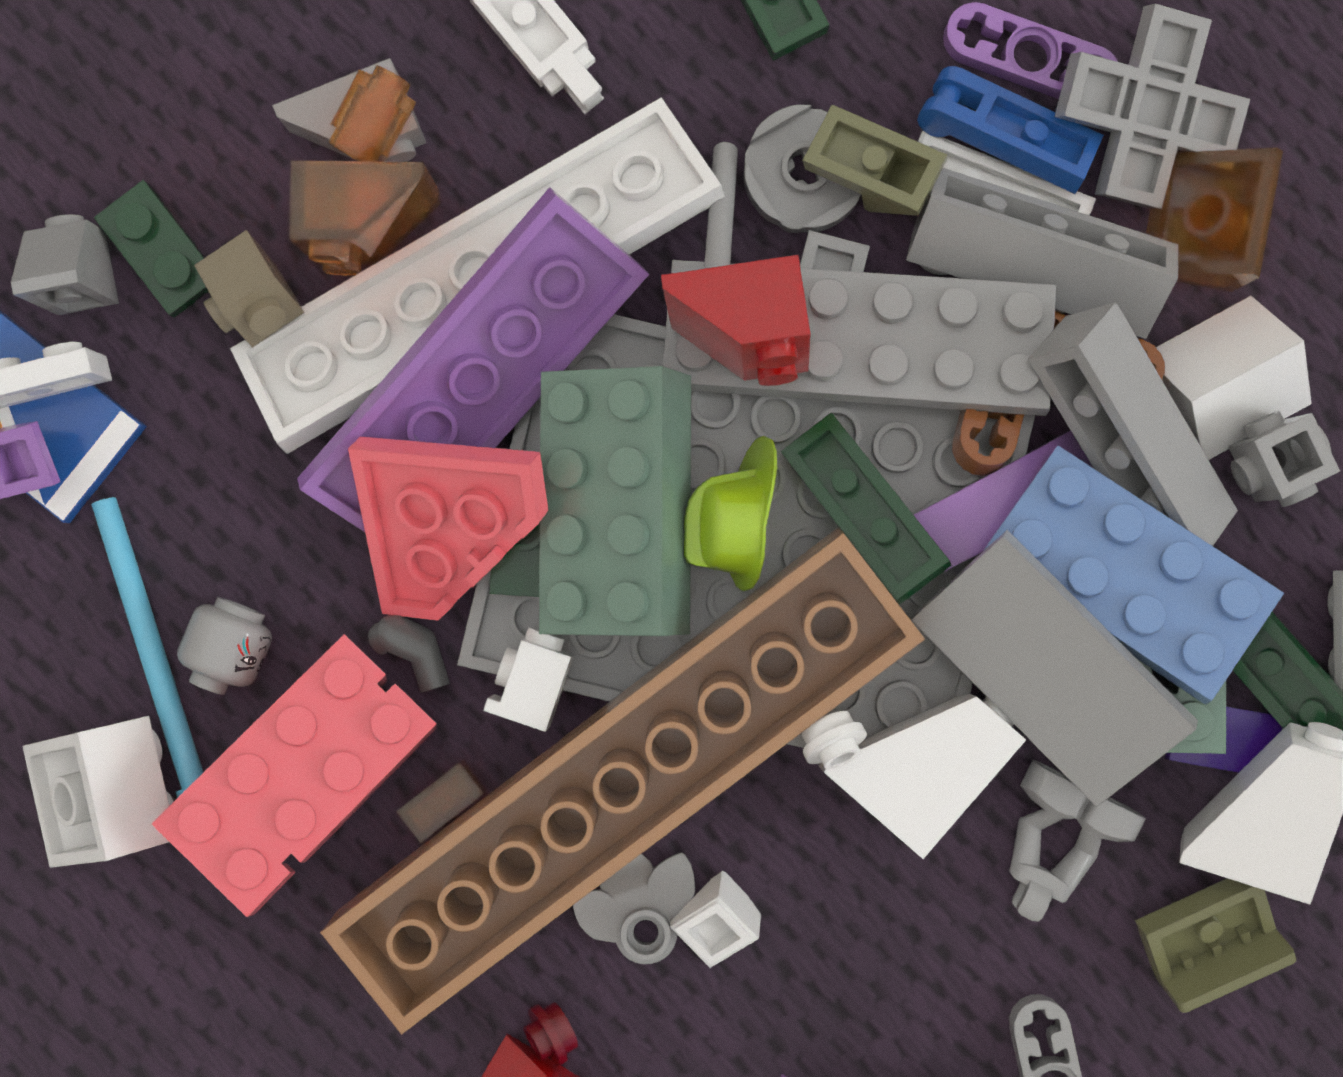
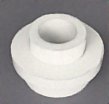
M848 711L831 713L820 718L802 732V737L806 743L803 755L809 764L823 763L825 769L842 766L860 754L861 750L858 745L864 741L867 733L862 723L854 722Z

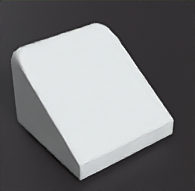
M722 871L714 876L671 920L670 928L711 968L759 939L761 914L748 895L726 872Z

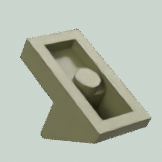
M831 105L803 158V164L806 170L861 194L865 210L877 213L918 216L948 157L943 152L835 105Z

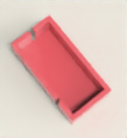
M344 634L207 768L152 825L246 917L252 916L296 873L287 863L283 862L292 854L300 863H305L436 730L437 723L396 684L385 692L381 687L387 682L386 674Z

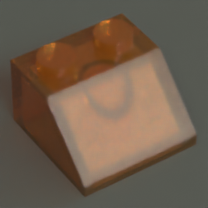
M291 161L289 239L315 264H323V272L327 274L357 275L361 273V265H374L383 260L440 205V191L423 162Z

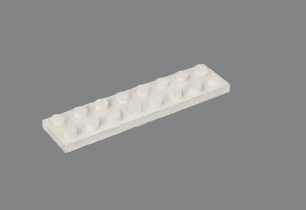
M662 97L302 306L305 313L253 348L246 340L230 348L276 443L288 454L350 418L549 187L628 254L633 253L705 211L714 202L725 197L720 182Z

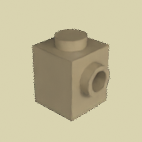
M247 230L194 265L211 295L210 298L203 302L211 317L225 333L235 328L252 348L305 313L275 263Z

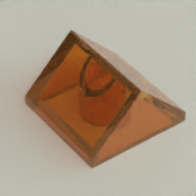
M1274 147L1176 153L1162 209H1150L1146 230L1147 235L1178 244V279L1176 282L1234 292L1260 278L1282 160V150Z

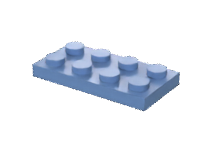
M1060 446L1055 448L985 547V549L1008 530L1135 658L1205 705L1214 699L1284 594Z

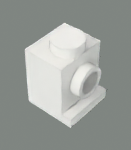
M528 627L518 651L507 648L502 658L495 684L505 687L502 697L494 694L487 698L483 711L546 732L551 726L574 658V654L561 650L565 639L551 634H539L538 629Z

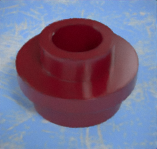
M552 1002L544 1008L539 1004L529 1008L528 1014L531 1023L524 1026L523 1030L532 1050L540 1061L550 1057L557 1066L564 1064L568 1061L567 1054L578 1048L576 1035L564 1012L556 1002Z

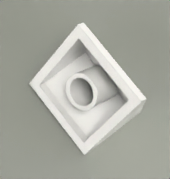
M1252 296L1156 347L1165 362V374L1162 381L1208 460L1228 450L1230 445L1248 437L1243 428L1245 425L1276 411H1280L1283 419L1311 404L1304 340Z

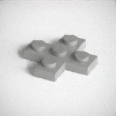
M1155 3L1143 7L1128 65L1084 52L1070 54L1054 117L1111 132L1095 195L1149 209H1162L1177 150L1220 162L1234 161L1250 99L1195 84L1212 22L1211 19Z

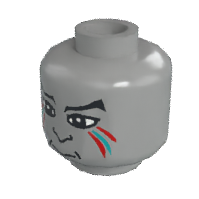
M217 597L214 605L202 604L196 607L177 649L178 660L183 666L193 671L189 682L220 695H225L229 685L245 687L253 684L272 642L271 631L262 624L265 615L222 597Z

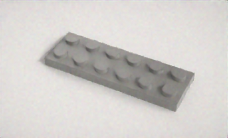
M672 260L671 273L704 269L705 262ZM801 268L811 333L809 371L797 373L798 378L795 381L776 386H762L758 383V379L744 381L671 329L667 310L662 366L691 375V391L955 410L974 409L976 411L1046 416L1050 410V395L1028 361V358L1054 330L1056 285Z

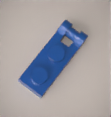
M948 66L941 70L933 85L932 91L934 96L924 102L917 118L921 129L931 136L945 137L951 135L1073 194H1076L1083 183L1104 136L1081 124L1054 117V111L956 66ZM962 105H966V106H968V107H970V108L976 110V112L973 111V110H971V109H969V108H967V107H965V106H962Z

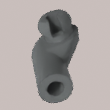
M387 615L371 626L368 633L371 648L378 654L384 655L388 652L410 661L420 693L450 684L436 635L430 628L399 615Z

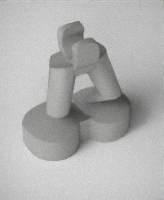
M1032 760L1020 786L1029 798L1043 809L1019 818L1009 872L1014 879L1020 881L1012 898L1013 905L1021 916L1038 922L1043 918L1052 898L1062 903L1068 900L1097 859L1102 839L1114 842H1133L1146 818L1111 797L1096 807L1063 773L1041 762ZM1063 819H1077L1082 830L1075 846L1051 871L1040 866L1042 829Z

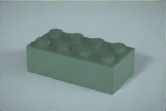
M664 366L541 372L540 454L549 511L540 521L539 634L672 636L690 634V564L684 557V516L687 502L691 497V375Z

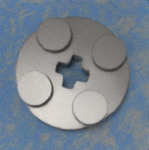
M812 105L789 106L767 117L757 127L745 153L744 185L752 205L763 218L788 233L809 232V230L820 232L837 225L854 210L861 194L815 174L817 182L813 184H807L804 180L795 181L790 176V173L795 168L793 158L800 154L804 158L827 112L821 109H811Z

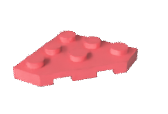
M361 436L348 448L382 614L439 621L471 587L473 588L502 560L505 554L521 538H524L549 511L540 452Z

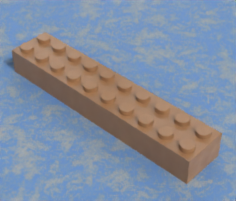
M838 527L336 911L320 933L402 1035L915 648L925 638Z

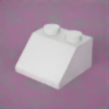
M149 716L22 746L50 868L108 861L169 842L152 825L174 801L165 789L160 767L162 747L159 737L151 728Z

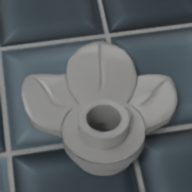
M680 852L653 867L650 860L643 854H640L600 884L601 889L591 891L573 905L580 927L590 937L600 941L616 943L621 953L635 963H657L670 954L677 940V934L670 928L671 920L695 895L694 873L687 856ZM649 920L655 923L658 928L657 937L651 942L638 940L634 934V927L638 922Z

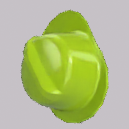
M764 435L755 439L747 450L738 472L709 477L695 489L687 502L685 511L684 557L686 561L694 566H702L730 573L735 586L742 591L754 588L760 578L764 563L766 525L777 473V450L773 439Z

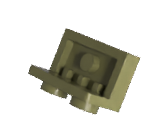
M1228 878L1135 920L1149 963L1158 982L1182 1013L1194 1010L1296 962L1294 949L1276 929L1265 890Z

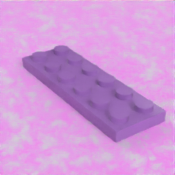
M549 187L297 478L300 490L365 532L348 448L360 436L495 448L541 397V372L564 371L649 276L648 272L641 264Z

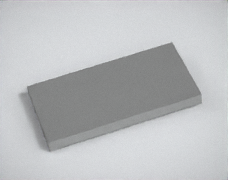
M1008 530L922 606L911 619L1096 807L1197 728L1198 720Z

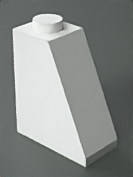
M964 693L865 738L858 745L861 750L860 754L850 762L832 769H825L823 763H820L818 766L827 776L924 859L1026 739L1012 728L1014 723L987 696L981 701L977 696Z
M1290 722L1187 824L1181 838L1179 863L1310 905L1343 815V731L1334 726L1319 722H1311L1308 724V727Z

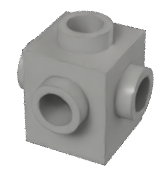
M1280 411L1273 412L1245 425L1243 428L1248 437L1229 446V450L1234 458V461L1231 462L1233 477L1240 489L1245 494L1252 495L1255 502L1279 500L1282 507L1292 505L1317 493L1318 489L1315 483L1340 472L1331 453L1329 440L1321 427L1318 426L1312 413L1283 419ZM1274 451L1277 453L1279 457V462L1275 456Z

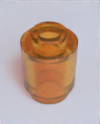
M376 65L372 74L358 70L329 124L334 128V131L328 143L353 159L374 169L380 156L385 158L389 156L416 105V102L406 95L411 85L398 75L379 65Z

